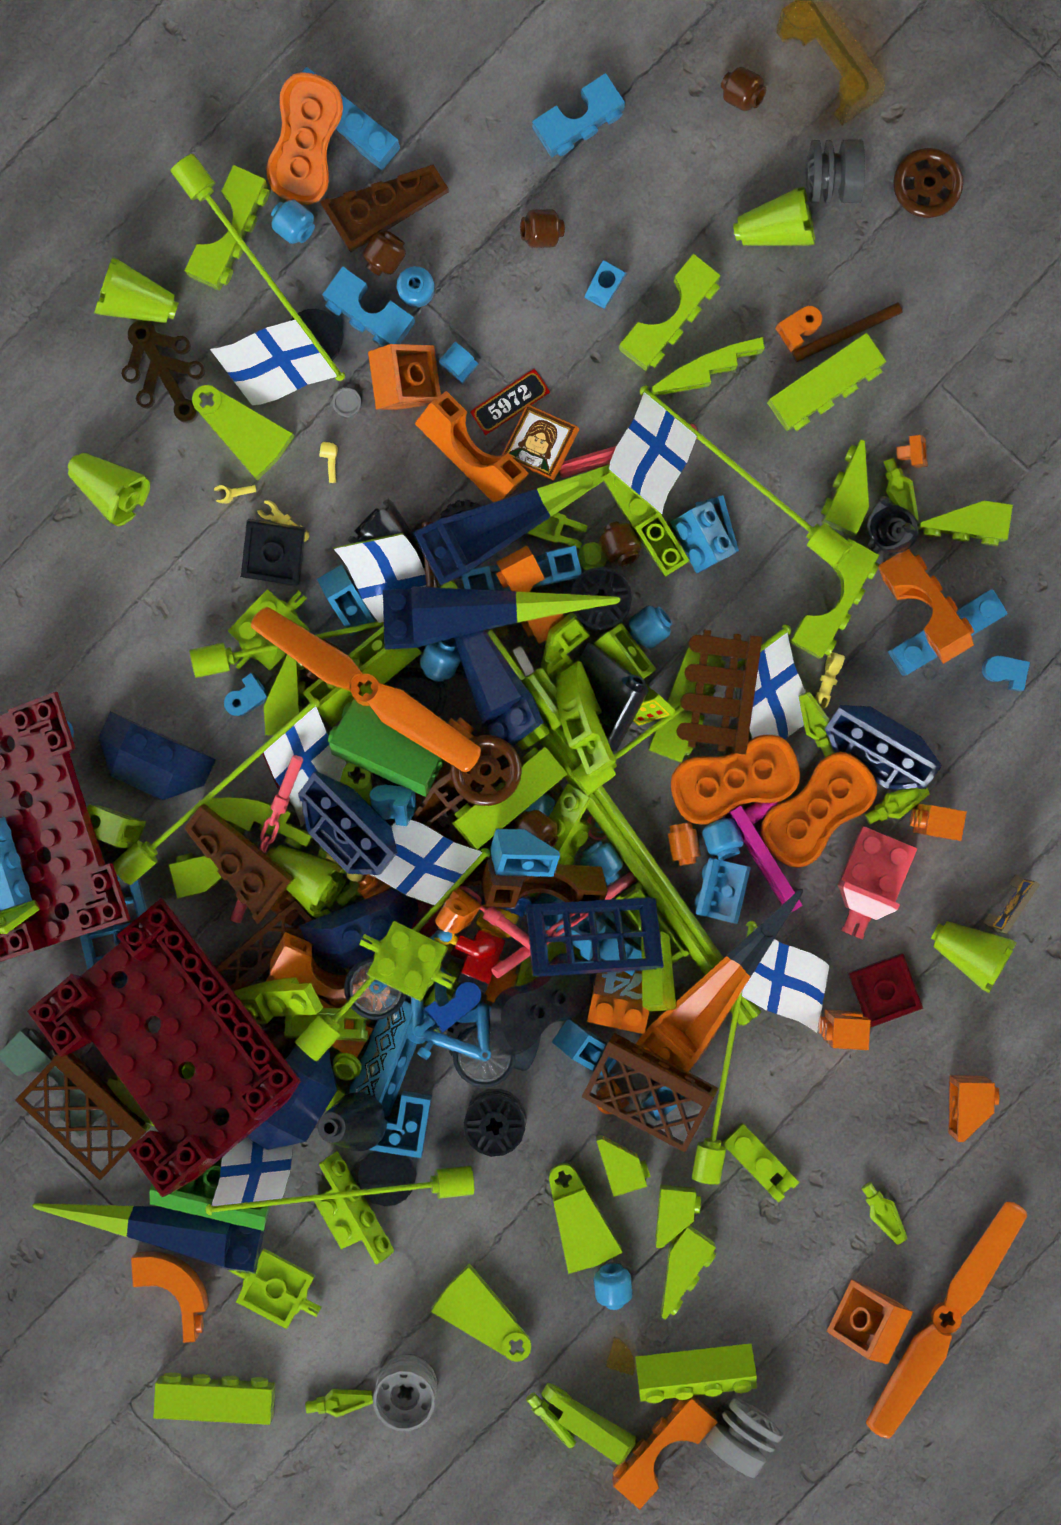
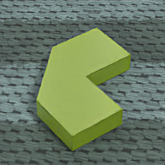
M572 612L548 631L540 668L544 669L554 685L556 683V676L574 664L567 654L590 636Z

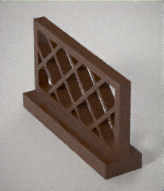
M614 1033L582 1098L685 1153L719 1088ZM608 1057L619 1061L623 1071L609 1075L605 1065ZM602 1071L604 1077L598 1078ZM635 1073L645 1075L649 1085L635 1089L630 1075ZM625 1076L630 1091L616 1094L611 1080ZM606 1082L610 1096L600 1098L591 1093L595 1084ZM666 1086L672 1090L675 1099L661 1103L656 1089ZM651 1090L655 1105L642 1108L637 1094ZM632 1096L636 1110L627 1112L621 1109L618 1099ZM692 1100L703 1106L699 1114L687 1117L682 1103ZM677 1104L682 1118L668 1122L663 1108ZM658 1109L662 1124L653 1126L647 1123L644 1113ZM695 1121L694 1124H693V1126H692V1128H691L689 1122ZM684 1124L688 1134L685 1141L683 1142L673 1137L670 1127Z
M73 1052L64 1057H60L57 1053L53 1060L15 1099L19 1105L99 1180L128 1152L127 1149L152 1127L124 1105L110 1087ZM55 1066L64 1074V1086H49L48 1073ZM44 1079V1086H37ZM69 1079H70L75 1085H69ZM80 1089L85 1094L86 1106H70V1090ZM44 1090V1107H34L25 1099L32 1091ZM49 1090H65V1106L50 1107ZM70 1110H86V1126L71 1127ZM91 1110H102L107 1114V1126H91ZM39 1111H45V1117ZM50 1111H65L66 1127H55L50 1123ZM112 1120H113L117 1125L112 1126ZM107 1130L108 1146L92 1147V1131ZM112 1130H124L132 1139L125 1146H113ZM60 1131H66V1137ZM71 1131H87V1147H76L71 1142ZM92 1151H108V1164L102 1171L93 1163ZM113 1151H120V1152L113 1158Z

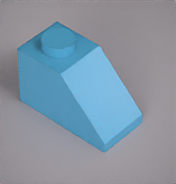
M343 565L336 567L317 579L327 600L345 628L376 622ZM361 631L353 632V633H349V634H350V636L352 637V636H354L355 634H357V633H359V632H361Z
M496 829L490 848L495 873L500 876L553 877L560 858L558 850L525 829Z
M571 1019L564 1023L552 1041L554 1045L572 1060L592 1071H595L607 1046L605 1041ZM608 1057L605 1063L608 1073L617 1062V1060Z

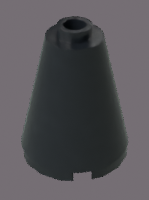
M389 498L383 502L386 508L381 510L376 508L354 530L358 535L356 538L354 536L348 538V541L352 544L403 533L417 551L425 570L424 554L415 536Z
M365 1092L347 1094L320 1118L318 1123L319 1135L326 1142L351 1151L361 1152L377 1146L383 1139L387 1128L383 1105L374 1096Z

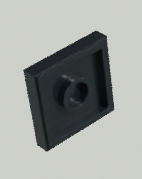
M248 519L246 523L241 577L298 586L306 527Z

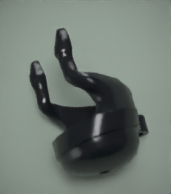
M886 496L879 497V502L873 508L867 521L868 534L872 539L868 544V549L875 553L881 550L891 554L902 553L911 548L917 541L920 532L919 523L914 514L906 508L890 505L891 500Z

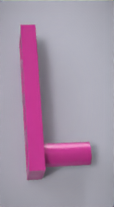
M755 802L744 810L742 806H738L727 813L726 816L735 819L744 838L745 847L779 902L783 905L795 892L753 824L763 819L773 807L778 805V802ZM798 900L791 912L803 906L800 900Z

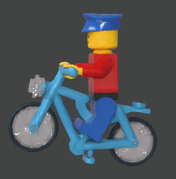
M483 896L481 898V904L486 908H489L490 906H486L485 898ZM522 897L517 902L515 908H496L498 911H501L504 917L516 925L518 919L523 918L526 905H531L532 901ZM481 910L476 922L481 930L476 932L473 940L462 935L457 937L441 929L429 937L447 946L448 951H451L450 955L464 960L455 983H451L458 988L453 992L452 1000L449 1001L446 993L447 987L435 982L436 1001L428 1005L424 1010L423 999L420 1002L411 997L412 1023L407 1027L406 1034L407 1038L414 1044L427 1042L425 1047H421L417 1052L419 1056L426 1060L432 1054L430 1049L433 1044L453 1051V1063L461 1078L471 1085L484 1088L500 1084L509 1076L514 1067L516 1055H508L499 1048L494 1039L491 1025H489L491 1006L484 1002L479 1003L492 978L493 973L491 969L497 965L506 941L503 938L511 937L498 926L491 925L489 921L484 920V912ZM374 957L360 960L348 972L344 985L347 1001L369 978L367 972L374 961ZM441 966L440 971L452 976ZM374 980L353 1003L351 1008L358 1015L367 1019H384L399 1010L404 1003L406 994ZM456 1022H476L475 1026L465 1030L458 1039L442 1034Z

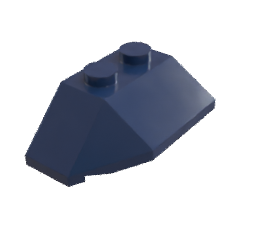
M840 705L825 727L834 752H847L860 759L870 769L876 783L887 789H910L917 787L918 789H926L942 766L920 735L871 706Z
M111 711L98 737L111 777L162 800L205 786L216 759Z
M317 771L311 775L298 793L299 799L302 801L303 815L308 833L348 874H382L397 854L392 827L352 787Z
M392 888L299 926L304 939L312 944L313 954L350 970L360 960L374 957L375 952L359 945L361 939L363 940L364 934L381 941L387 935L393 921L411 929L419 907L416 899Z
M297 1044L295 1045L286 1061L301 1080L299 1086L289 1101L251 1132L247 1138L267 1150L303 1143L308 1140L337 1092L329 1049L316 1062L300 1049Z

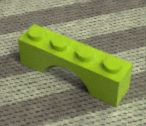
M233 165L221 192L232 207V226L244 241L247 232L251 233L254 230L258 217L255 215L259 206L266 204L270 190H268L269 186L264 178ZM228 230L220 240L214 243L196 244L184 271L189 277L220 291L223 284L227 286L233 275V269H231L235 258L240 259L244 250Z
M693 254L674 278V284L680 297V305L676 313L670 319L660 324L650 325L637 322L620 343L619 350L645 371L650 366L656 368L666 355L662 352L669 343L674 345L684 333L681 328L688 320L692 323L700 314L702 309L699 305L705 298L711 300L721 286L717 283L721 275Z
M849 538L847 541L853 547L844 559L833 568L841 584V594L836 606L824 615H805L789 641L818 659L823 658L824 654L829 656L837 643V640L833 639L838 629L844 630L852 616L848 614L850 607L853 603L859 604L866 591L862 588L867 578L872 580L878 570V565H880L876 562L879 557L877 553Z

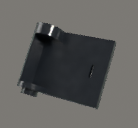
M588 642L579 661L583 665L602 711L597 716L612 751H617L649 690L642 678L632 675L593 642Z

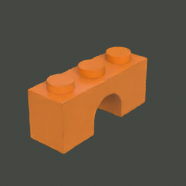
M528 546L496 561L500 569L496 575L503 589L509 587L511 591L530 592L535 584L545 579ZM562 613L523 621L521 624L528 638L534 635L538 644L547 640L548 631L565 617Z
M918 804L917 809H912L909 825L913 826V833L961 841L967 812L934 805Z
M824 1009V1016H819L818 1033L822 1034L823 1039L832 1048L869 1050L871 1020L863 1017V1014L859 1011Z

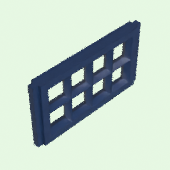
M655 898L526 905L533 976L651 970L664 967ZM640 910L642 931L623 932L621 911ZM614 911L616 933L598 934L595 912ZM588 913L591 934L572 935L570 914ZM563 914L565 936L546 937L544 915ZM643 937L645 958L626 959L624 938ZM617 938L620 960L601 961L598 939ZM591 940L594 961L575 962L573 941ZM566 941L568 963L549 964L547 942Z

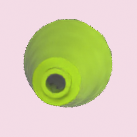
M797 187L738 216V223L733 224L736 241L742 240L743 246L815 245L814 226L811 210L809 211L808 204H806L808 197L805 187Z
M112 257L94 313L103 316L166 323L168 318L174 319L179 303L174 301L175 295L119 259Z
M87 453L73 456L68 463V476L104 517L115 526L125 525L136 516L132 511L138 504L143 506L150 492V481L143 474Z
M279 845L277 848L272 847L267 853L270 859L294 878L286 890L315 918L324 915L320 910L325 905L331 908L336 901L335 898L341 894L347 880L342 876L343 873L347 874V872L334 862L285 845Z
M949 921L944 926L939 923L931 937L935 941L933 947L987 993H990L996 979H998L1017 944L1012 939Z

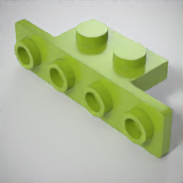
M573 784L566 785L549 815V818L555 821L558 826L556 834L558 841L553 847L560 853L558 864H574V857L579 848L587 841L588 832L592 827L591 824L581 819L591 801V797L586 796ZM531 893L528 895L531 897H537L539 893Z
M338 1151L330 1154L319 1163L321 1170L332 1187L320 1194L361 1190ZM363 1195L314 1201L341 1249L362 1240L376 1265L382 1263L394 1253L389 1238L385 1235Z

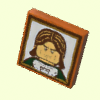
M527 404L502 455L509 453L522 467L554 481L580 429L569 422Z

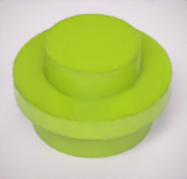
M587 543L581 547L578 553L579 563L587 571L591 568L604 567L607 558L599 543Z
M339 1053L333 1060V1071L340 1079L352 1080L362 1070L360 1061L353 1054Z

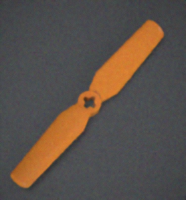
M270 607L263 608L253 618L251 622L252 629L327 684L351 691L353 698L358 704L370 706L381 722L463 772L470 771L477 763L481 754V748L403 690L381 684L374 676L363 674L350 656ZM371 684L370 687L373 692L371 694L365 693L361 696L360 686L367 687Z
M1014 1202L1004 1203L950 1282L945 1301L936 1304L932 1309L931 1322L911 1340L866 1420L867 1426L878 1436L886 1439L893 1436L946 1359L952 1338L951 1333L959 1329L962 1323V1316L982 1297L1027 1218V1212L1020 1205ZM951 1311L950 1316L953 1318V1321L951 1323L946 1321L944 1324H941L940 1314H947Z

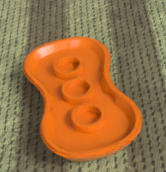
M301 72L290 76L281 89V134L278 143L269 156L266 172L271 189L279 197L286 201L296 200L301 205H311L318 202L324 196L328 187L327 148L330 137L341 120L343 103L338 88L331 81L313 73Z
M760 735L748 741L746 755L731 753L720 757L697 756L683 761L672 774L671 792L678 811L687 821L695 824H711L740 805L751 802L774 803L786 799L797 789L800 780V769L794 750L785 739L776 735Z
M847 752L833 753L822 759L815 768L807 786L798 795L776 805L766 814L761 826V837L769 852L777 860L790 867L800 868L813 863L823 852L831 834L841 824L860 816L871 807L877 794L875 777L860 759Z

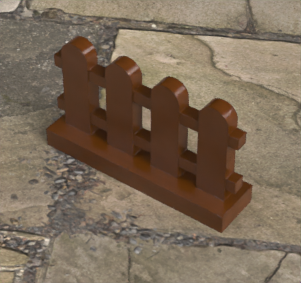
M704 629L703 635H694L688 642L689 648L693 652L700 653L699 664H690L684 671L687 680L696 682L695 694L687 693L680 700L681 707L684 710L692 711L691 723H681L678 725L676 734L680 739L688 741L687 747L695 748L696 742L718 745L717 751L725 752L726 746H731L732 753L746 755L762 637L750 635L747 641H742L741 634H733V639L713 637L711 636L712 630ZM708 654L730 657L729 669L707 666ZM738 658L744 659L743 670H737ZM704 683L726 686L725 698L703 695ZM734 688H740L739 700L733 699ZM700 713L721 715V727L699 724ZM730 717H736L735 729L729 728Z

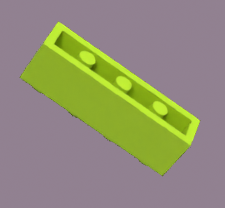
M865 333L774 395L767 404L786 431L793 427L798 431L811 422L808 418L817 411L822 415L835 405L833 403L834 399L840 395L845 399L857 391L859 388L856 384L865 378L870 382L882 374L881 367L887 361L870 336Z
M383 626L348 656L351 657L363 674H370L379 683L385 684L418 657L421 651L418 648L385 649ZM320 678L303 692L310 703L311 698H317L320 701V706L317 710L331 727L342 719L345 705L348 702L352 703L354 700L351 691L327 684ZM371 684L367 687L360 686L361 696L365 693L371 694L373 692L370 687Z
M689 645L667 699V703L674 709L681 705L680 700L683 695L687 693L695 694L696 682L687 680L684 671L690 664H699L700 653L693 652ZM708 654L707 666L725 668L726 661L722 660L723 656ZM712 688L704 695L714 696L716 689ZM683 710L657 729L648 751L682 763L683 758L689 759L693 747H687L688 741L680 739L676 734V729L681 723H691L692 711ZM700 713L699 724L702 725L705 716Z
M534 747L522 757L525 763L521 765L522 775L520 783L507 800L492 806L474 804L471 807L467 803L454 814L457 819L452 824L473 849L478 850L494 836L496 829H503L568 774L546 747L541 748L539 751ZM500 777L502 782L494 788L496 791H499L506 784L502 777Z
M752 1343L635 1356L640 1402L659 1403L669 1398L687 1400L695 1395L705 1394L706 1396L714 1397L722 1394V1392L735 1391L736 1393H746L751 1391V1389H757V1375Z
M165 1373L155 1383L153 1419L270 1425L274 1418L275 1382H268V1379L263 1377L251 1378V1381H241L237 1376H223L222 1379H210V1376L206 1374L193 1375V1378L181 1377L180 1373Z

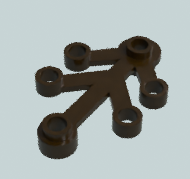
M139 320L134 322L128 329V340L133 345L128 365L122 369L123 379L131 384L138 382L141 376L139 366L144 351L150 359L143 389L137 393L136 402L145 409L151 408L154 405V392L158 377H160L175 403L174 415L183 423L193 422L198 416V411L194 408L192 400L184 397L170 370L187 374L192 379L199 380L205 375V368L199 361H191L189 363L160 355L155 346L173 348L176 353L184 355L191 349L190 341L185 336L171 337L157 333L155 327L148 321ZM146 330V337L138 339V331ZM181 340L186 341L185 349L178 350L176 347L177 343ZM195 365L201 367L198 375L191 374V368ZM130 369L136 371V376L133 379H128L126 376L127 371ZM145 394L150 395V402L142 404L141 397ZM183 405L190 407V412L186 415L180 413V408Z

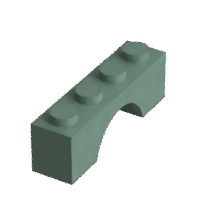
M25 1028L19 1031L0 1051V1060L15 1075L19 1076L26 1072H42L57 1055L55 1049L50 1050L43 1043L45 1040L40 1033L34 1029L29 1030ZM55 1066L48 1075L59 1086H64V1074ZM69 1079V1085H75V1084ZM80 1089L70 1090V1106H86L85 1094ZM62 1090L63 1106H65V1090ZM70 1110L71 1127L86 1126V1110ZM91 1110V1126H93L105 1114V1112H103L102 1110ZM62 1111L60 1118L64 1122H66L65 1111ZM75 1131V1132L81 1137V1136H83L87 1131Z

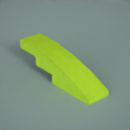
M763 337L732 344L705 354L675 370L652 386L651 393L655 396L709 387L711 374L736 370L738 366L737 358L762 354L765 349Z

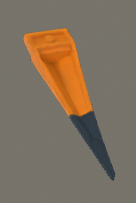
M803 889L798 890L676 1001V1009L666 1010L657 1018L635 1044L689 1072L706 1051L803 894Z

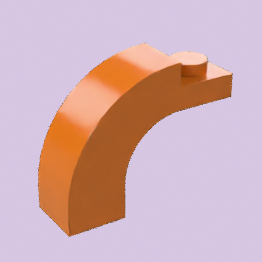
M157 1251L136 1252L131 1257L133 1287L158 1286L171 1292L178 1300L181 1308L183 1343L195 1342L199 1337V1333H203L204 1327L203 1316L198 1315V1312H205L209 1306L207 1292L200 1277L187 1263L173 1255Z

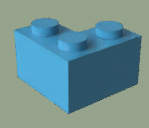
M403 1091L398 1119L385 1117L387 1128L384 1137L377 1146L369 1150L422 1158L432 1095Z

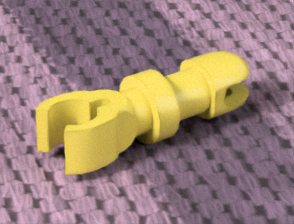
M265 500L264 503L272 508L271 514H265L262 509L257 511L266 520L298 526L291 521V516L288 514L283 515L278 510L277 505L270 500ZM307 530L305 532L304 542H306L309 538V532Z
M832 652L827 656L825 674L820 677L822 683L819 692L815 696L822 709L828 706L832 687L837 685L838 680L835 678L843 666L844 655Z

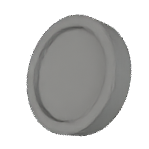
M342 388L334 394L332 405L338 415L352 417L360 411L362 401L360 395L354 389Z

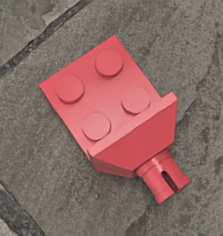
M861 827L838 883L845 907L850 909L841 931L863 940L866 928L872 918L877 920L898 910L900 904L896 903V899L918 848L867 827Z

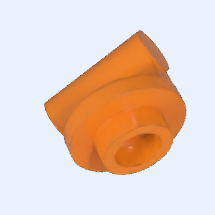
M363 874L362 880L358 882L359 887L357 891L364 899L387 891L391 886L376 877Z

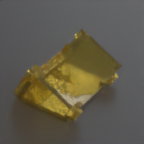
M795 0L782 9L776 33L783 43L789 39H797L801 41L803 46H806L816 38L843 76L837 93L840 97V105L834 112L835 117L842 126L882 97L885 90L883 77L829 2L824 0Z

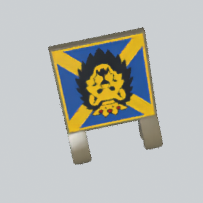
M1015 874L1009 885L1015 887L1016 891L998 918L989 913L983 923L994 929L997 933L1007 934L1039 887V883L1023 879Z

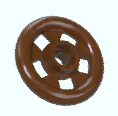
M935 148L916 150L908 154L895 171L893 181L895 195L902 207L915 216L923 218L941 216L950 211L960 199L963 190L961 169L955 159L942 150ZM927 160L930 168L918 171L916 163ZM941 165H944L950 173L945 179L936 170ZM906 177H914L915 189H906ZM924 179H933L934 185L931 187L926 186ZM943 186L950 190L945 200L937 196ZM918 195L930 198L929 205L923 206L916 203Z
M479 735L470 738L469 740L479 747H490L491 755L480 756L477 763L471 769V774L463 773L451 765V780L455 789L465 800L480 806H492L507 800L515 792L521 780L522 766L518 753L510 743L497 736ZM505 755L509 762V767L501 770L500 764L496 759ZM483 765L491 766L492 771L487 776L482 775L480 772ZM499 777H502L506 784L499 791H496L491 784L495 783ZM473 780L484 785L481 794L469 788Z

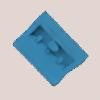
M711 502L695 507L670 522L696 574L736 553Z
M709 858L708 863L704 865L702 870L703 884L701 891L698 892L695 899L696 914L738 924L751 867Z

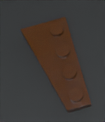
M433 164L399 175L396 179L386 182L380 181L371 184V187L358 191L352 190L343 193V196L333 199L327 198L319 202L351 253L369 242L375 233H383L385 230L392 228L449 193V189Z
M203 804L198 808L184 829L207 858H211L219 869L217 872L224 881L227 879L237 892L235 894L242 904L245 903L253 913L252 918L259 924L294 878L207 805Z

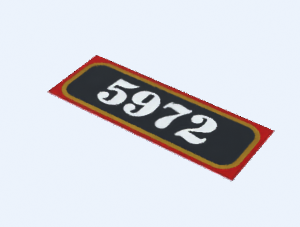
M534 368L471 410L470 413L486 436L522 412L527 404L531 406L549 394L550 391Z

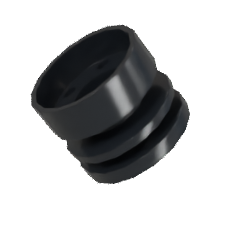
M605 567L591 568L581 574L573 584L571 594L595 596L598 595L599 591H603L604 596L620 598L618 604L572 612L585 628L597 632L608 631L621 624L628 615L632 602L631 588L626 579L617 571Z
M487 1089L476 1095L469 1103L464 1119V1133L469 1144L479 1153L490 1157L504 1156L513 1151L522 1141L526 1127L525 1109L520 1100L511 1092L502 1089ZM491 1118H495L497 1122L502 1121L498 1131H494L493 1127L487 1126L490 1124Z

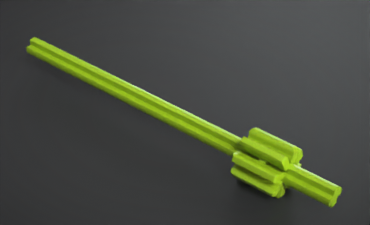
M493 630L487 632L488 636L533 696L544 722L517 744L522 750H525L539 741L568 773L565 776L568 783L573 784L579 789L572 779L570 772L581 765L582 761L577 749L569 747L564 731L560 727L562 724L557 708V689L543 668H538L525 677ZM601 786L589 795L591 801L587 806V810L638 882H640L648 896L655 898L656 907L703 974L706 975L724 957L604 787ZM742 997L737 1022L744 1026L762 1011L758 1005ZM733 1005V1007H732L731 1010H730V1012L732 1013V1015H733L734 1005Z

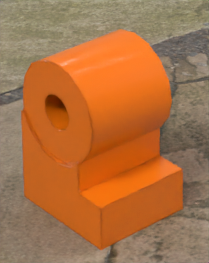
M806 306L778 323L775 329L790 352L801 347L804 342L802 336H810L818 330L822 323V314L816 307Z
M457 888L445 902L435 922L441 930L456 934L472 923L482 905L462 889Z

